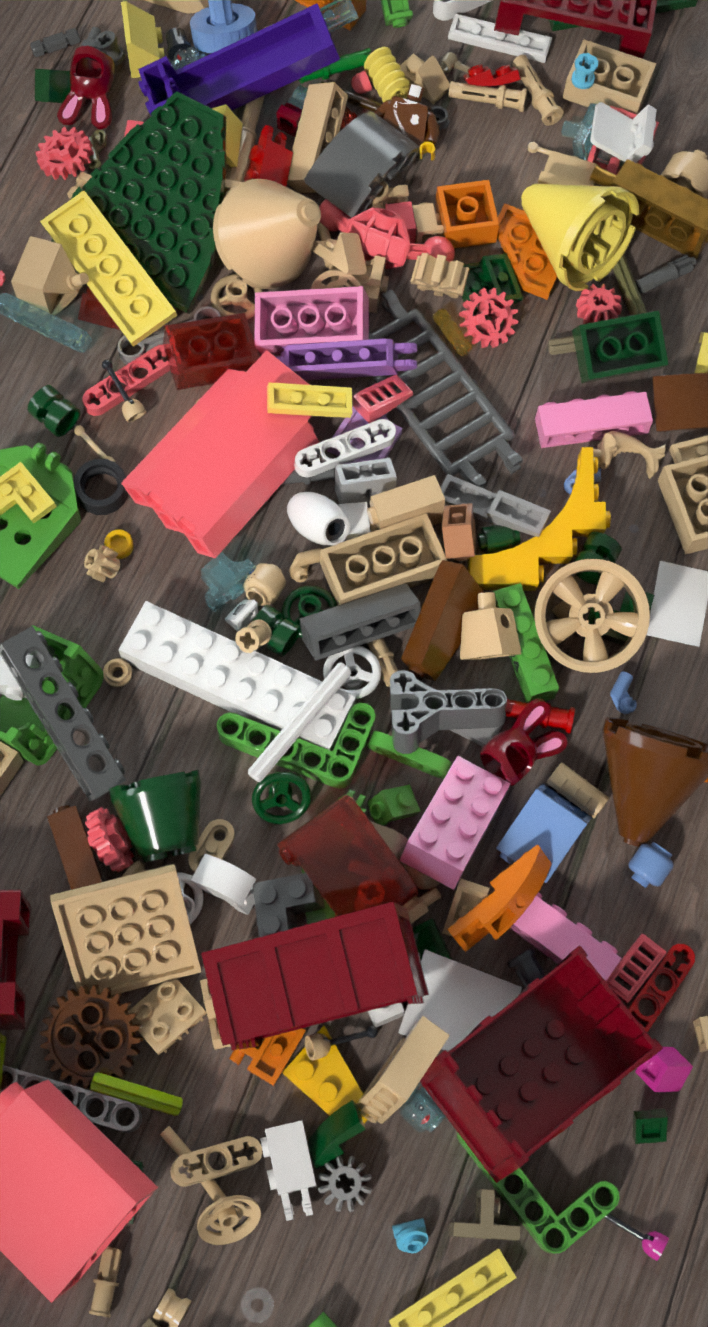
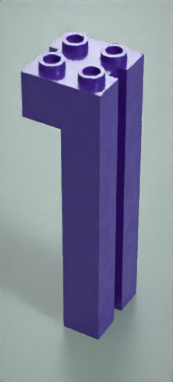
M316 3L178 70L174 69L167 56L138 69L142 79L138 83L144 96L148 97L149 101L145 102L151 116V112L157 107L163 106L167 99L175 92H179L211 109L226 104L232 111L340 60L325 18Z

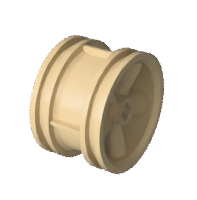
M584 559L562 567L547 580L536 601L534 621L541 643L555 660L576 671L598 673L622 665L638 651L648 632L650 610L642 586L629 571L610 561ZM581 572L602 573L596 593L586 595L582 594L572 575ZM622 587L626 589L632 600L634 612L613 613V608L609 601ZM552 592L566 603L572 605L569 617L546 622V606ZM589 607L594 608V612H599V618H596L592 625L588 624V620L584 621L583 614L588 613ZM611 628L629 637L617 652L608 656L601 637L603 634L607 633ZM575 631L580 636L586 637L583 660L566 655L556 645L564 641Z

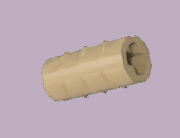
M562 762L546 782L557 793L563 795L569 802L575 804L581 811H584L593 819H595L610 799L599 788L590 784L587 779L582 778L575 770L570 769Z

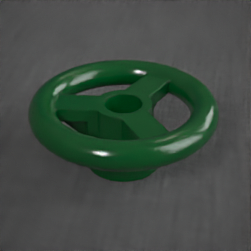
M313 585L301 586L289 593L284 600L281 610L282 619H291L290 608L298 597H300L298 603L300 616L294 622L299 625L300 618L324 611L321 609L319 598L309 594L322 597L328 603L329 608L336 607L337 603L334 597L321 587ZM307 608H313L315 611L312 613H308L305 610Z
M275 772L265 776L261 782L257 783L252 793V806L257 815L273 824H287L299 819L305 814L311 802V791L306 781L290 772ZM290 782L300 788L302 792L301 804L293 800ZM268 786L269 796L261 801V794ZM274 806H285L293 812L287 815H273L266 810Z

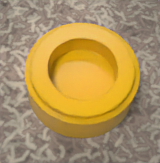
M121 529L108 533L104 541L106 547L118 553L117 559L128 557L134 548L131 535Z

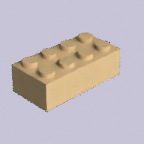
M427 513L320 550V565L337 606L404 583L411 588L434 579L441 561H447Z

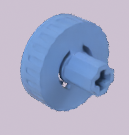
M208 0L209 7L195 13L190 20L193 44L198 50L206 53H214L258 32L255 11L249 6L232 3L231 0Z

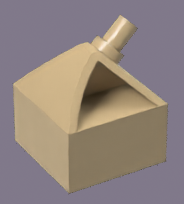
M30 236L11 282L21 311L52 318L73 301L82 285L88 283L89 277L86 273L77 274L61 244Z

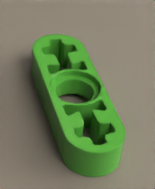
M378 731L373 732L367 745L369 749L380 755L437 778L444 779L452 766L448 759L420 747L415 752L409 754L397 752L393 747L392 736Z

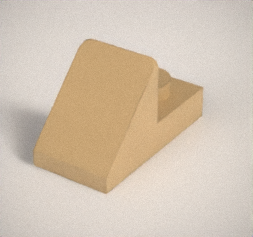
M413 53L400 65V70L404 72L405 78L409 80V84L425 88L423 97L432 104L436 103L449 91L450 83L433 55L424 62Z
M341 232L337 240L328 238L327 241L314 242L312 251L345 274L366 275V263L360 237L357 233Z
M460 878L442 933L452 936L447 929L486 898L490 888Z

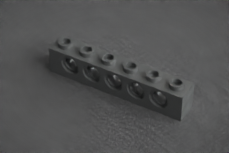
M31 626L1 643L0 655L90 802L107 793L109 788L118 786L126 781L123 776L125 770L120 761L116 758L113 759L108 749L110 746L102 733L98 734L92 725L94 719L90 711L85 707L82 708L77 700L79 695L76 688L71 682L67 683L63 677L61 663L55 656L51 657L46 649L48 644L44 635L40 631L36 632L34 627ZM27 655H34L38 658V668L28 666L26 663ZM43 680L53 683L55 687L54 694H47L43 691ZM58 706H65L69 709V720H63L58 716ZM75 731H80L84 734L86 739L84 746L77 745L74 742L73 733ZM91 756L98 758L101 762V768L98 772L93 771L89 766Z

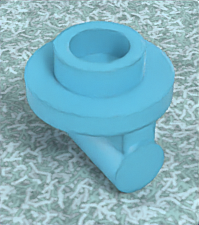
M423 1218L392 1226L397 1247L403 1252L417 1253L428 1242V1234Z

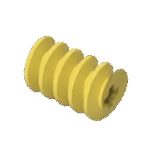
M388 47L376 49L367 57L364 63V70L368 74L370 81L373 82L374 88L382 98L383 103L386 100H392L393 96L406 99L410 85L409 80L405 78L404 72L400 70V65L396 62V58Z

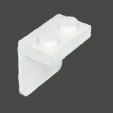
M599 102L595 106L590 140L593 145L617 157L619 160L626 162L628 159L637 163L653 149L657 109L647 105L636 117L631 119L608 105Z

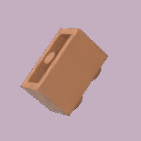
M473 503L444 506L442 532L446 559L464 561L475 556L476 528Z

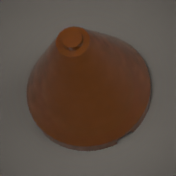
M607 717L602 731L619 835L624 837L623 842L640 847L641 843H648L708 778V752H706L708 744L643 723L642 725L628 724L629 720Z

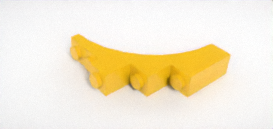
M593 447L581 448L577 458L576 478L571 495L562 511L550 525L543 529L540 537L535 536L511 549L493 554L475 555L469 558L468 572L482 590H498L521 583L523 591H536L539 582H543L544 568L539 563L569 564L573 555L577 554V538L572 537H588L591 532L604 533L606 528H610L611 514L610 511H606V502H594L598 501L599 486L594 484V474L598 472V457H593Z

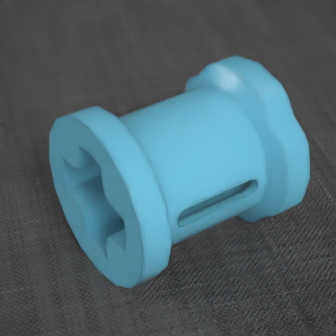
M590 53L580 54L575 59L576 70L572 74L571 81L576 88L588 89L594 84V72L598 68V60Z

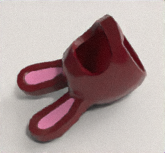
M88 45L76 48L70 66L71 91L57 113V118L61 124L72 125L76 123L83 110L85 101L92 99L91 123L97 129H104L110 125L112 111L108 93L112 87L115 74V63L110 56ZM86 57L95 59L96 61L86 59Z
M535 699L529 702L511 729L495 735L482 747L480 759L485 769L511 783L510 786L516 785L523 779L537 759L559 754L566 749L568 744L567 737L559 731H549L533 740L529 737V734L549 715L550 707L545 700Z

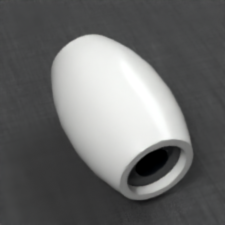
M300 492L295 494L288 502L287 514L292 525L308 540L321 545L334 546L342 543L348 536L350 524L344 511L328 497L314 492Z

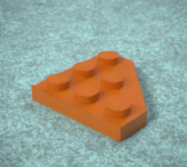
M504 203L498 216L499 229L497 238L505 254L509 257L522 290L548 300L558 277L525 211Z

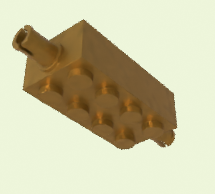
M628 159L617 175L601 168L599 165H596L592 171L590 181L601 186L622 187L635 195L639 204V215L633 214L631 225L636 230L697 260L706 243H708V199Z

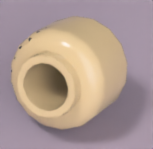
M260 563L256 565L243 584L248 600H255L258 606L275 603L286 586V580L281 569L274 564Z

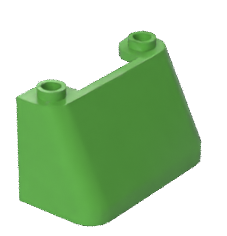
M32 625L36 632L40 631L44 635L47 644L55 649V654L58 656V660L63 668V672H61L67 683L71 682L79 695L77 700L82 708H86L103 682L104 675L102 669L80 645ZM48 680L42 681L43 691L47 694H54L55 687L53 683ZM5 695L1 696L0 742L14 749L22 758L37 766L45 764L52 757L57 747L27 698L13 700ZM58 706V716L63 720H69V709L65 706Z

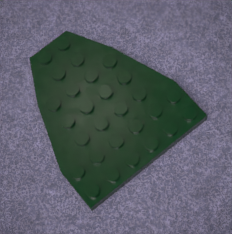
M175 92L167 99L163 106L157 107L151 112L152 116L141 125L137 124L107 155L109 157L108 160L99 169L95 168L90 174L92 177L82 188L78 187L71 199L85 191L168 302L174 307L190 314L214 262L216 245L213 234V222L216 209L223 200L226 180V116L179 92Z

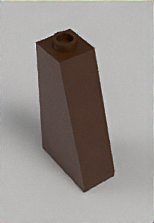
M445 560L441 561L401 659L408 666V671L413 673L418 680L423 678L432 681L437 680L461 644L462 615L465 612L479 610L478 593H484V591L463 564Z
M65 805L56 808L53 814L47 816L71 890L105 882L93 848L88 843V834L76 805L72 807Z

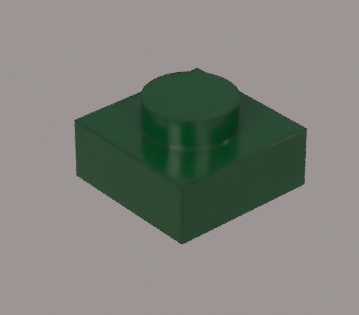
M665 1109L634 1111L633 1139L635 1144L667 1142L668 1116Z

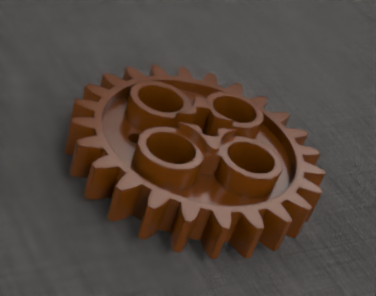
M99 984L93 985L90 993L86 985L79 987V995L74 989L68 990V999L64 996L57 998L60 1007L52 1005L48 1008L53 1017H46L42 1020V1022L49 1026V1029L40 1032V1035L48 1037V1041L41 1044L40 1048L50 1050V1053L44 1057V1060L54 1059L55 1064L51 1068L52 1072L59 1068L63 1070L60 1080L72 1076L71 1085L76 1086L80 1080H83L84 1089L90 1087L92 1078L97 1072L115 1077L116 1074L122 1078L126 1075L123 1065L131 1068L135 1064L129 1056H137L141 1052L134 1047V1044L143 1041L142 1037L135 1035V1031L142 1028V1025L133 1024L132 1021L139 1015L138 1012L129 1014L127 1011L132 1002L129 1001L122 1005L120 1003L122 998L121 992L111 997V987L105 988L100 993ZM89 1006H94L98 1009L100 1017L97 1022L91 1021L88 1018L87 1009ZM74 1014L78 1016L80 1023L74 1020ZM65 1027H71L75 1031L76 1038L74 1042H69L65 1039L63 1033ZM109 1030L118 1033L120 1037L118 1046L111 1045L108 1042L107 1033ZM95 1031L96 1036L93 1038L94 1040L89 1042L87 1040L89 1032ZM103 1050L109 1053L110 1058L104 1056ZM85 1051H90L95 1055V1066H88L84 1062L83 1055Z

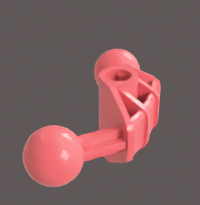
M327 199L319 206L321 211L320 223L329 231L357 233L359 235L365 261L374 259L375 255L386 257L385 269L402 267L406 259L417 260V256H421L422 253H428L437 258L438 254L447 257L446 261L454 260V247L445 237L434 236L426 240L424 244L410 243L404 219L394 211L372 207L351 218Z

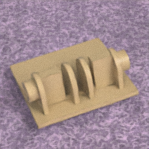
M178 979L160 983L128 1011L129 1014L138 1012L139 1015L132 1020L133 1024L142 1025V1028L138 1031L158 1055L163 1051L166 1054L168 1052L167 1049L176 1042L175 1040L179 1039L181 1041L182 1038L180 1036L183 1033L188 1035V1029L193 1028L199 1021H204L202 1017L207 1014Z

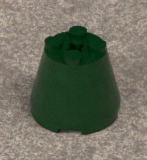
M193 770L186 774L185 771L140 780L126 786L123 784L109 788L111 801L138 857H142L143 862L167 858L166 851L170 850L172 856L197 851L201 796L199 770Z

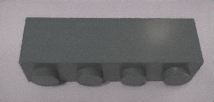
M404 583L300 618L303 642L315 661L410 629L415 626L421 611L420 601L409 586Z

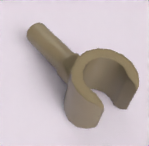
M452 52L446 53L439 64L446 73H449L453 67L466 73L471 68L459 62L457 56Z

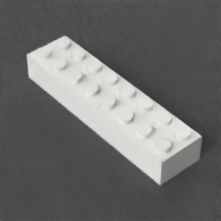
M145 601L119 648L121 659L126 660L131 666L227 711L279 731L285 727L322 683L320 680L259 652L245 653L241 651L235 641ZM338 689L298 738L333 751L349 711L355 705L356 697Z

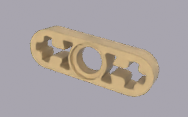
M245 1136L183 1154L173 1162L170 1170L171 1177L177 1185L186 1187L251 1168L261 1159L262 1146L254 1137ZM244 1145L247 1149H252L254 1152L249 1157V1160L246 1156L232 1159V1154L240 1152ZM217 1152L224 1157L225 1165L223 1169L215 1170L211 1168L208 1162L211 1153ZM198 1157H201L202 1168L194 1170L190 1174V1178H187L185 1173L180 1174L179 1169L183 1166V1162L186 1163L187 1167L197 1165L200 1162Z

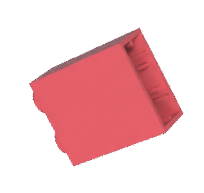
M49 1080L26 1089L17 1082H14L0 1093V1251L52 1303L78 1283L158 1187Z

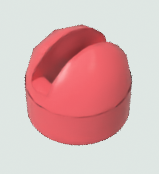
M365 70L353 76L351 85L356 93L364 94L372 90Z

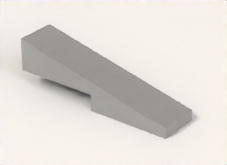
M449 474L441 486L445 497L444 506L473 503L475 519L505 526L536 537H540L551 515L550 510L501 490L496 494Z

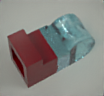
M301 85L297 86L292 97L289 98L285 105H281L276 112L277 128L296 137L298 123L308 90ZM286 121L293 123V127L288 126Z

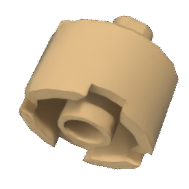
M695 150L694 152L681 151L674 154L661 175L708 199L707 155L700 150Z

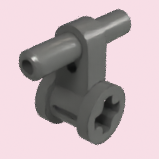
M92 27L87 39L83 40L81 46H92L107 54L114 60L115 66L121 64L125 59V52L117 45V37L112 31L101 33L98 27Z

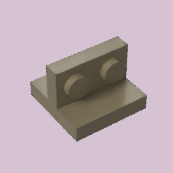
M481 1189L476 1191L475 1223H449V1237L516 1241L520 1240V1226L494 1225V1219L500 1217V1198L495 1197V1190Z

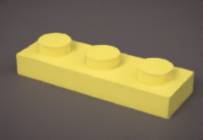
M268 382L267 413L351 418L352 388Z

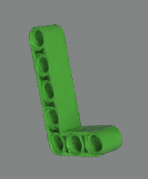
M358 703L351 708L333 751L297 738L291 745L293 752L288 756H282L275 765L333 788H346L353 780L374 729V709L367 703ZM225 713L217 721L219 739L223 744L257 758L280 733L279 730L235 713ZM358 715H365L370 721L361 725L356 723L354 718ZM228 725L238 727L237 732L231 735L224 733L223 729ZM256 735L263 736L266 739L261 745H254L250 740ZM347 741H354L359 747L354 751H348L343 745ZM314 756L321 762L317 766L310 767L304 761L308 757ZM336 767H343L348 771V774L339 778L334 776L332 771Z
M457 1132V1138L539 1247L547 1253L555 1254L565 1251L618 1205L620 1197L616 1186L610 1182L601 1181L589 1186L559 1213L555 1214L520 1168L509 1174L517 1177L520 1181L518 1193L510 1194L504 1187L507 1176L496 1183ZM600 1187L605 1188L610 1194V1200L606 1206L599 1205L595 1199V1193ZM529 1202H535L540 1207L541 1214L536 1221L529 1220L525 1215V1207ZM575 1208L583 1210L586 1216L585 1223L581 1227L575 1226L570 1218L571 1212ZM552 1228L559 1231L561 1235V1243L556 1248L550 1247L546 1242V1233Z

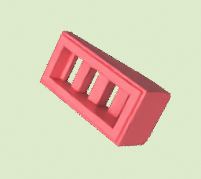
M393 375L353 395V407L368 423H371L413 396V391L397 375ZM396 385L402 392L397 393L392 386ZM387 390L392 396L388 397L384 392ZM380 396L383 401L380 402L376 397ZM372 401L375 405L371 406L369 402Z
M641 934L606 980V983L619 998L628 1003L667 952L645 934ZM642 947L654 958L651 960L639 951L638 948ZM634 956L647 966L646 969L643 970L631 961V957ZM624 966L639 976L637 981L622 970ZM617 975L632 986L629 991L614 980Z

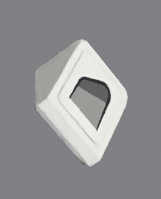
M242 600L227 615L225 621L236 631L241 630L258 614L257 602L255 600Z

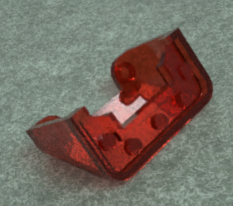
M347 794L343 795L277 844L280 848L278 852L282 860L287 865L293 864L296 867H302L335 913V917L393 901L404 906L418 895V889L413 880L358 804Z

